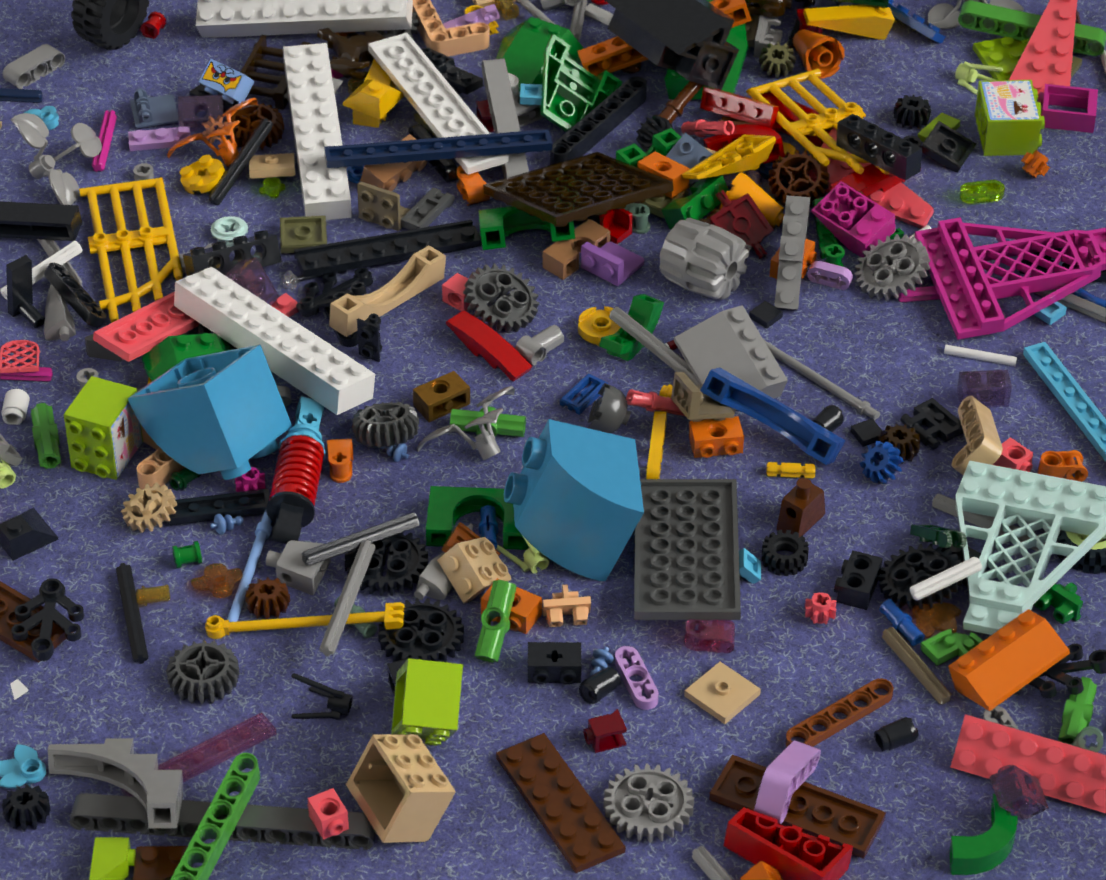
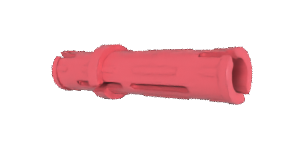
M699 119L695 122H684L681 130L683 134L686 132L688 135H696L697 137L733 134L735 125L730 120L706 121Z
M630 389L627 393L626 401L628 405L639 406L650 412L654 410L666 411L670 414L685 416L669 397L660 396L656 392L644 393Z

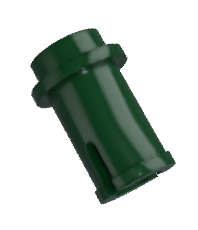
M185 467L180 472L172 473L169 483L176 491L184 490L187 484L197 477L199 478L202 474H197Z

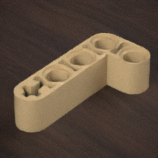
M968 396L958 407V415L967 444L955 455L951 466L962 475H964L969 461L993 465L1003 451L991 410L973 396Z

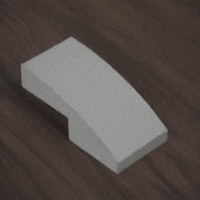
M0 434V458L11 465L18 466L23 458L12 444H8Z

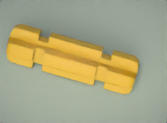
M768 462L766 467L768 477L781 475V477L801 478V476H804V478L813 479L816 472L815 464L805 463V466H801V463L781 462V465H777L778 462Z

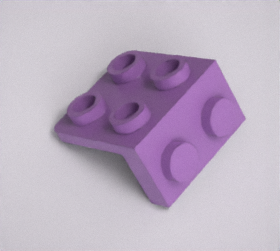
M589 242L581 246V268L616 286L622 284L644 265L643 257L613 242H608L601 248Z

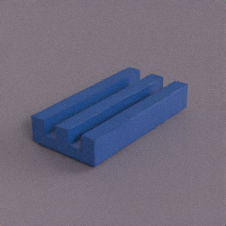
M588 373L560 399V405L563 407L566 405L569 410L572 411L574 409L580 415L600 396L598 392L602 385L608 383ZM590 382H593L588 388H585L583 391H581ZM581 391V394L574 401H571Z

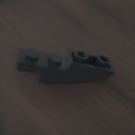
M430 48L421 49L458 95L461 93L468 95L484 86L483 78L455 67L453 58Z

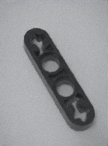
M416 124L408 128V133L416 140L433 138L422 124ZM452 159L429 161L433 167L436 166L435 170L447 183L458 179L456 173L457 166Z
M50 263L44 272L47 280L83 321L92 327L100 328L107 317L105 312L65 267L58 263Z

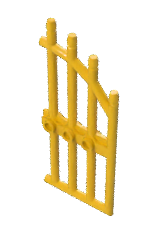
M819 68L746 90V93L752 99L768 104L770 103L761 94L771 92L800 120L790 123L778 111L776 122L812 154L821 165L828 166L830 163L828 158L843 161L856 173L862 174L864 168L860 163H870L836 146V141L824 130H831L833 127L837 130V122L851 114L858 115L862 119L866 117V114L863 112L862 107L854 102L846 103L818 77H821ZM809 80L838 109L823 106L800 83ZM790 86L819 114L805 113L780 88ZM804 135H817L831 149L815 146ZM877 167L878 169H880L882 173L886 175L890 174L889 172Z
M163 178L79 188L80 197L88 198L94 235L88 237L90 254H98L106 297L105 300L99 301V305L102 310L108 309L109 319L113 323L119 320L117 306L131 302L132 312L141 309L140 298L152 290L155 301L163 298L161 283L172 271L176 281L183 279ZM155 187L163 226L152 228L149 226L142 189ZM133 190L140 229L128 231L126 230L119 192ZM110 194L117 228L116 233H103L96 195ZM167 244L170 260L158 272L153 245ZM144 247L150 281L137 288L130 249ZM121 250L129 293L115 297L107 252Z

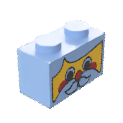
M210 59L199 80V83L206 87L204 91L213 96L219 93L222 95L221 99L230 104H233L234 101L238 103L245 101L255 82L245 74L213 59Z

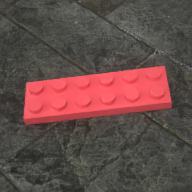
M175 292L95 331L93 340L123 360L130 362L148 353L168 336L182 335L198 327L199 322L174 306Z
M965 714L950 768L1106 813L1105 754Z

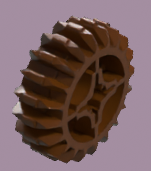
M264 103L244 106L237 110L231 117V122L240 121L233 129L235 141L238 145L237 148L246 144L264 118L271 121L273 125L271 131L260 145V149L263 150L264 146L271 148L272 143L278 144V140L282 139L285 129L282 113H279L278 109L273 108L272 105L265 106Z
M796 149L794 155L787 151L786 158L779 156V163L773 162L772 170L769 171L768 185L771 186L770 192L775 194L776 201L781 200L783 206L786 205L787 195L810 197V208L812 201L819 199V196L825 197V189L829 188L828 181L830 180L829 173H827L828 167L821 165L812 154L808 156L806 149L803 154H799V151ZM810 170L817 176L816 182L812 181V178L809 177ZM782 177L786 178V181L789 182L787 189L781 184Z

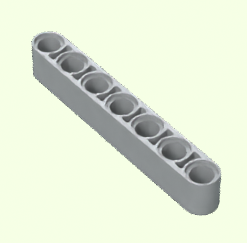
M505 59L482 60V75L494 133L520 132ZM525 153L507 154L508 162L501 165L504 179L529 172Z

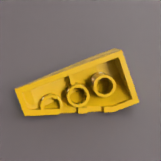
M864 4L809 8L803 11L807 25L879 40L886 39L895 21L889 7Z
M744 134L683 173L682 177L684 179L698 180L757 170L760 164L768 160L776 138L775 136Z

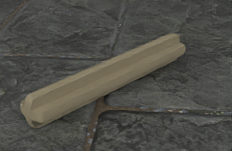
M894 627L885 629L882 635L884 641L940 705L948 703L951 700L949 690Z

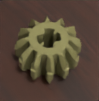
M779 41L775 45L769 42L767 48L761 50L759 63L761 64V70L767 71L768 77L775 74L777 79L779 74L786 77L788 72L793 71L796 57L794 56L793 48L788 49L787 43L781 46Z

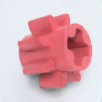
M814 593L812 599L806 598L805 617H810L814 624H827L829 618H836V600H831L827 593Z

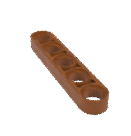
M875 679L793 726L786 733V747L792 743L791 739L793 737H801L805 740L804 744L813 747L889 703L893 697V684L887 679ZM885 689L888 693L878 695L874 690ZM861 700L866 702L868 705L865 707H858L854 705V702ZM841 712L844 713L847 717L844 719H837L833 716V714ZM823 725L826 729L824 731H815L812 726Z

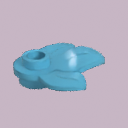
M45 106L41 110L30 109L24 112L41 118L48 130L54 129L59 124V116L56 113V108L53 106Z
M16 745L14 759L0 761V777H2L0 786L11 789L16 788V785L20 787L25 783H36L41 781L46 775V766L38 758L37 751L25 745Z

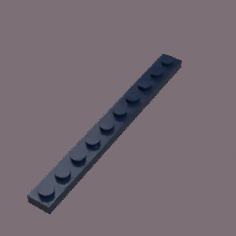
M549 129L327 146L324 147V156L327 168L551 151L553 143Z

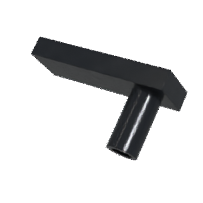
M24 255L6 265L8 313L12 317L22 314L34 328H38L44 324L45 317L33 306L32 260L27 255Z

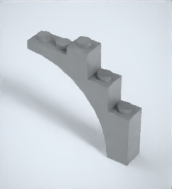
M789 195L786 197L774 305L779 309L798 310L806 234L809 223L810 197Z
M106 738L104 744H49L47 749L49 774L75 775L109 782L125 789L141 802L148 815V828H177L183 800L182 770H158V754H134L133 738Z

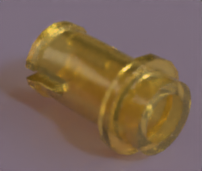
M168 584L148 588L141 586L140 589H136L138 605L143 604L147 606V603L170 601Z

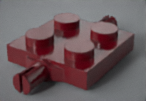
M724 190L717 193L716 197L723 207L709 218L712 225L721 227L743 239L746 243L744 248L747 250L753 248L759 259L763 258V256L765 257L768 253H766L760 243L764 238L772 234L774 229L749 193L730 201Z

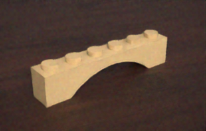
M428 245L413 254L402 270L380 289L362 296L345 294L330 303L329 326L345 337H348L357 331L358 318L365 321L373 313L381 317L444 278L446 255Z

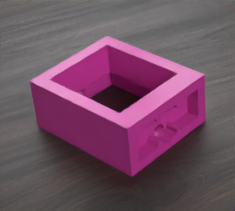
M1045 84L1044 92L1039 93L1038 100L1041 103V116H1044L1045 119L1044 128L1093 133L1098 89ZM1048 105L1086 109V113L1048 109Z

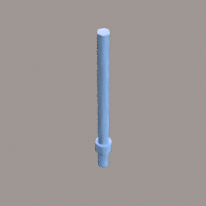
M266 510L262 521L257 524L255 530L256 538L227 618L229 622L238 621L245 601L246 591H248L249 584H251L265 540L270 537L272 531V520L268 517Z

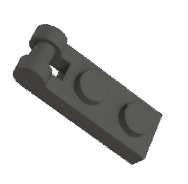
M433 187L401 219V227L408 230L428 227L447 207L449 208L454 203L455 196L450 193H441L440 189Z

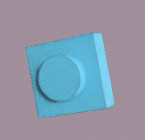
M521 84L520 104L541 105L542 84Z
M1057 301L1034 315L1051 325L1066 315L1067 307Z
M743 548L739 550V574L749 582L757 583L761 580V561Z

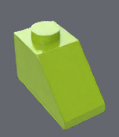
M95 837L89 880H125L129 877L130 866H135L136 850L131 849L129 837Z

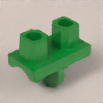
M1071 582L1065 587L1061 584H1054L1034 603V606L1041 611L1046 610L1050 605L1056 608L1053 613L1055 620L1065 624L1071 619L1078 621L1081 618L1080 609L1083 601L1080 600V596L1075 594L1077 586Z

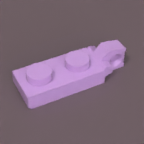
M495 4L450 20L443 23L445 29L479 22L488 25L490 22L499 19L500 16Z
M159 128L128 132L130 151L171 148L177 142L190 136V128Z

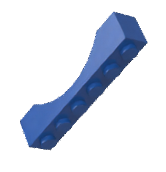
M722 368L711 369L700 390L719 403L743 412L766 424L791 440L806 454L825 465L836 460L846 441Z

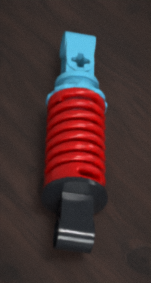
M301 396L298 402L295 425L289 429L286 437L281 439L279 443V455L271 495L266 506L267 515L274 522L271 540L287 544L291 540L298 541L301 528L310 524L314 518L320 473L326 455L322 435L319 432L324 406L304 396Z

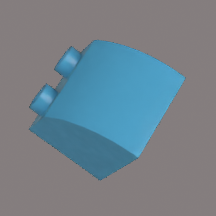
M261 345L186 358L128 398L142 427L168 456L197 474L220 471L224 480L239 477L250 471V458H260L276 451L279 448L276 438L292 427Z
M548 419L539 438L529 437L527 439L522 454L523 469L520 474L511 472L508 476L504 489V501L513 504L515 527L543 555L576 574L598 581H606L644 514L635 439Z

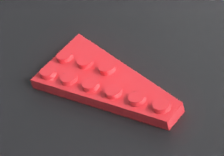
M1077 0L1049 1L1009 79L1032 80L1033 87L1038 92V99L1039 93L1044 92L1045 84L1070 86Z
M833 127L829 135L837 142V130ZM825 143L821 146L822 148L831 149ZM828 158L830 163L827 166V173H829L830 180L828 181L829 188L825 189L827 193L831 191L830 185L855 172L845 162ZM860 163L863 168L871 165V163ZM810 170L809 177L812 178V181L816 182L817 176ZM902 182L884 193L879 189L867 196L872 201L895 214V219L920 229L928 224L934 213L932 206Z

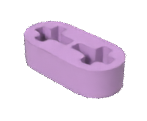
M823 261L813 262L807 272L811 282L841 290H846L853 279V274L849 269Z

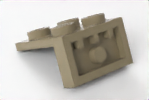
M360 181L357 184L359 218L382 225L388 229L400 231L402 228L401 219L411 210L400 206V195Z
M684 372L674 373L671 400L689 420L695 422L702 421L703 419L722 421L726 418H734L735 412L729 406L721 404L702 393Z

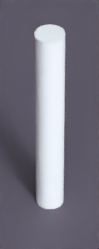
M945 345L944 354L1010 366H1016L1017 357L952 345Z

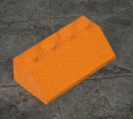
M1028 609L966 654L959 657L948 668L955 690L988 711H991L1069 655L1070 651L1049 622Z

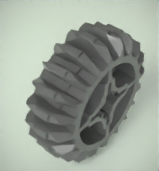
M391 401L389 403L382 402L380 404L374 403L372 406H365L364 409L358 410L353 415L354 419H352V430L357 442H360L362 445H369V447L398 446L399 443H406L407 440L413 439L419 430L417 411H415L414 407H411L409 404H402V402L393 403Z
M205 639L202 643L198 644L193 640L191 646L183 644L182 650H175V654L170 657L169 665H167L166 669L168 684L172 688L174 695L179 694L181 700L188 698L191 704L196 699H199L201 705L205 699H209L213 703L215 697L223 700L224 693L231 694L232 687L237 686L240 675L238 659L234 656L232 649H227L224 643L218 645L215 640L207 643Z

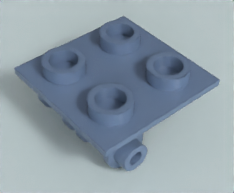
M136 89L134 100H130L136 128L180 122L173 94L148 98L147 92L144 89Z
M685 132L666 157L691 169L713 154ZM689 179V188L686 189L689 191V194H692L690 187L700 179Z

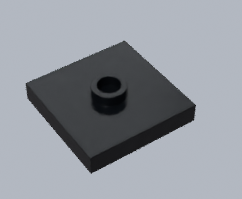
M938 121L921 148L922 153L958 173L975 148L976 143Z

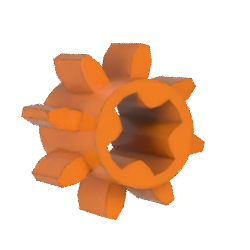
M1037 150L1033 154L1027 152L1021 160L1025 164L1022 169L1034 178L1039 174L1045 176L1050 169L1046 164L1049 159Z

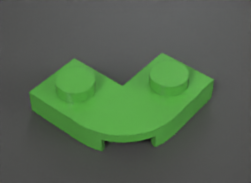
M948 629L921 642L920 650L938 666L957 655L959 657L963 656L983 640L973 632L969 636L962 633H952V629Z

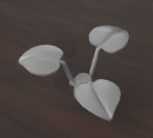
M958 0L955 7L948 3H940L932 7L928 13L927 24L932 23L940 29L958 27L960 25L958 22L960 11L958 9L962 0ZM990 0V5L1024 11V8L1013 0Z
M30 113L14 116L11 121L16 125L23 139L31 147L40 148L37 155L33 157L35 161L29 164L30 174L36 179L48 176L50 185L60 204L72 205L80 195L79 185L71 174L67 172L62 173L61 169H54L55 162L78 147L85 157H96L102 149L99 137L96 136V133L88 125L77 123L71 128V136L76 144L53 158L50 155H42L48 144L46 137L49 134L43 120Z
M509 386L492 393L476 405L477 408L483 407L484 415L465 426V429H468L471 426L479 425L481 433L474 437L476 442H473L457 425L451 424L427 435L417 446V451L419 452L423 445L431 439L444 433L457 432L471 445L473 450L478 449L483 460L498 454L501 450L495 441L491 423H497L498 416L504 409L499 408L488 412V406L493 400L502 395H514V387ZM483 424H486V425H487V429H488L487 431L485 430V427H484Z

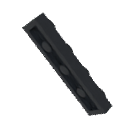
M267 488L177 499V506L173 507L176 513L169 514L170 526L213 521L216 514H221L223 517L231 515L232 518L264 514L270 498L269 490Z

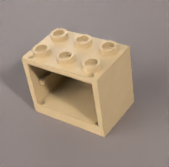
M414 734L372 735L346 783L347 788L383 843L428 841L456 793L448 778L424 745L422 739Z

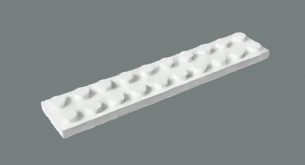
M408 33L368 43L370 54L398 89L403 92V95L438 138L490 134ZM508 155L455 158V160L469 175L507 163Z

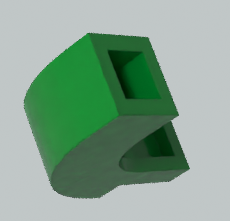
M646 294L633 296L628 315L653 334L664 302ZM622 328L615 334L602 337L599 347L606 349L608 354L626 361L633 359L644 347Z
M993 793L991 804L992 827L987 832L977 836H951L949 849L951 875H974L989 871L1001 864L1010 854L1015 841L1018 816H1011L1010 805H1005L1004 794Z

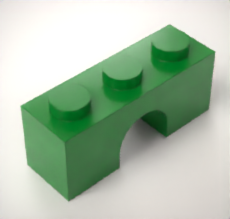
M672 128L653 135L652 145L647 152L641 150L634 143L616 151V159L637 167L638 161L655 151L666 156L681 136Z
M723 175L700 179L690 187L692 195L674 199L661 211L669 229L672 230L680 220H686L687 218L700 220L721 204L716 194L722 190L725 193L727 190L729 191Z

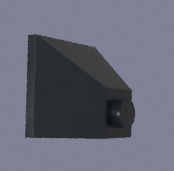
M35 508L0 523V545L13 561L59 540L58 536Z

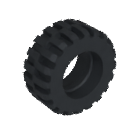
M75 0L72 3L73 11L71 12V17L74 20L72 24L76 33L82 39L107 50L119 49L123 47V44L127 45L130 43V39L135 38L138 29L141 28L142 22L147 16L146 10L149 7V0Z

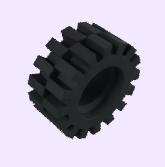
M777 530V535L772 532L769 537L766 536L764 538L761 559L764 567L768 566V571L772 572L775 570L776 575L784 572V576H789V572L792 575H796L797 570L800 572L804 570L808 561L809 544L807 541L805 542V537H799V533L794 532L792 535L790 534L791 530H786V533H782V530ZM787 550L794 554L780 555L777 551Z

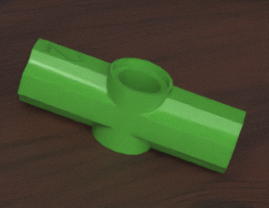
M39 403L31 409L32 424L34 426L32 427L35 449L38 452L39 465L46 469L56 468L61 463L57 423L54 422L52 406H48L46 403Z
M488 407V412L496 410L494 407ZM483 408L480 411L452 409L450 425L455 424L462 431L480 434L479 425L471 426L468 429H465V426L471 421L484 415ZM500 414L497 423H491L494 436L499 434L524 437L526 416ZM483 424L484 427H485V430L487 431V430H488V429H487V425H486V424Z
M504 580L493 581L487 608L481 615L482 628L475 652L477 659L492 663L499 660L504 636L510 628L509 616L517 586ZM495 617H501L497 625L491 626V621Z
M1081 677L1084 686L1083 692L1077 695L1070 694V698L1066 700L1061 721L1063 724L1058 737L1060 742L1072 744L1084 727L1089 726L1097 685L1092 682V679L1087 677Z

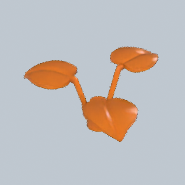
M247 99L234 105L222 114L223 117L226 116L228 124L222 126L221 129L212 131L206 137L200 132L177 142L168 151V158L178 147L191 141L202 140L215 152L217 157L221 156L226 166L232 164L239 154L236 148L238 145L235 141L233 129L240 121L231 122V117L244 106L258 105L257 99ZM224 135H230L231 141L230 139L226 140ZM220 136L223 143L218 144V150L207 139Z

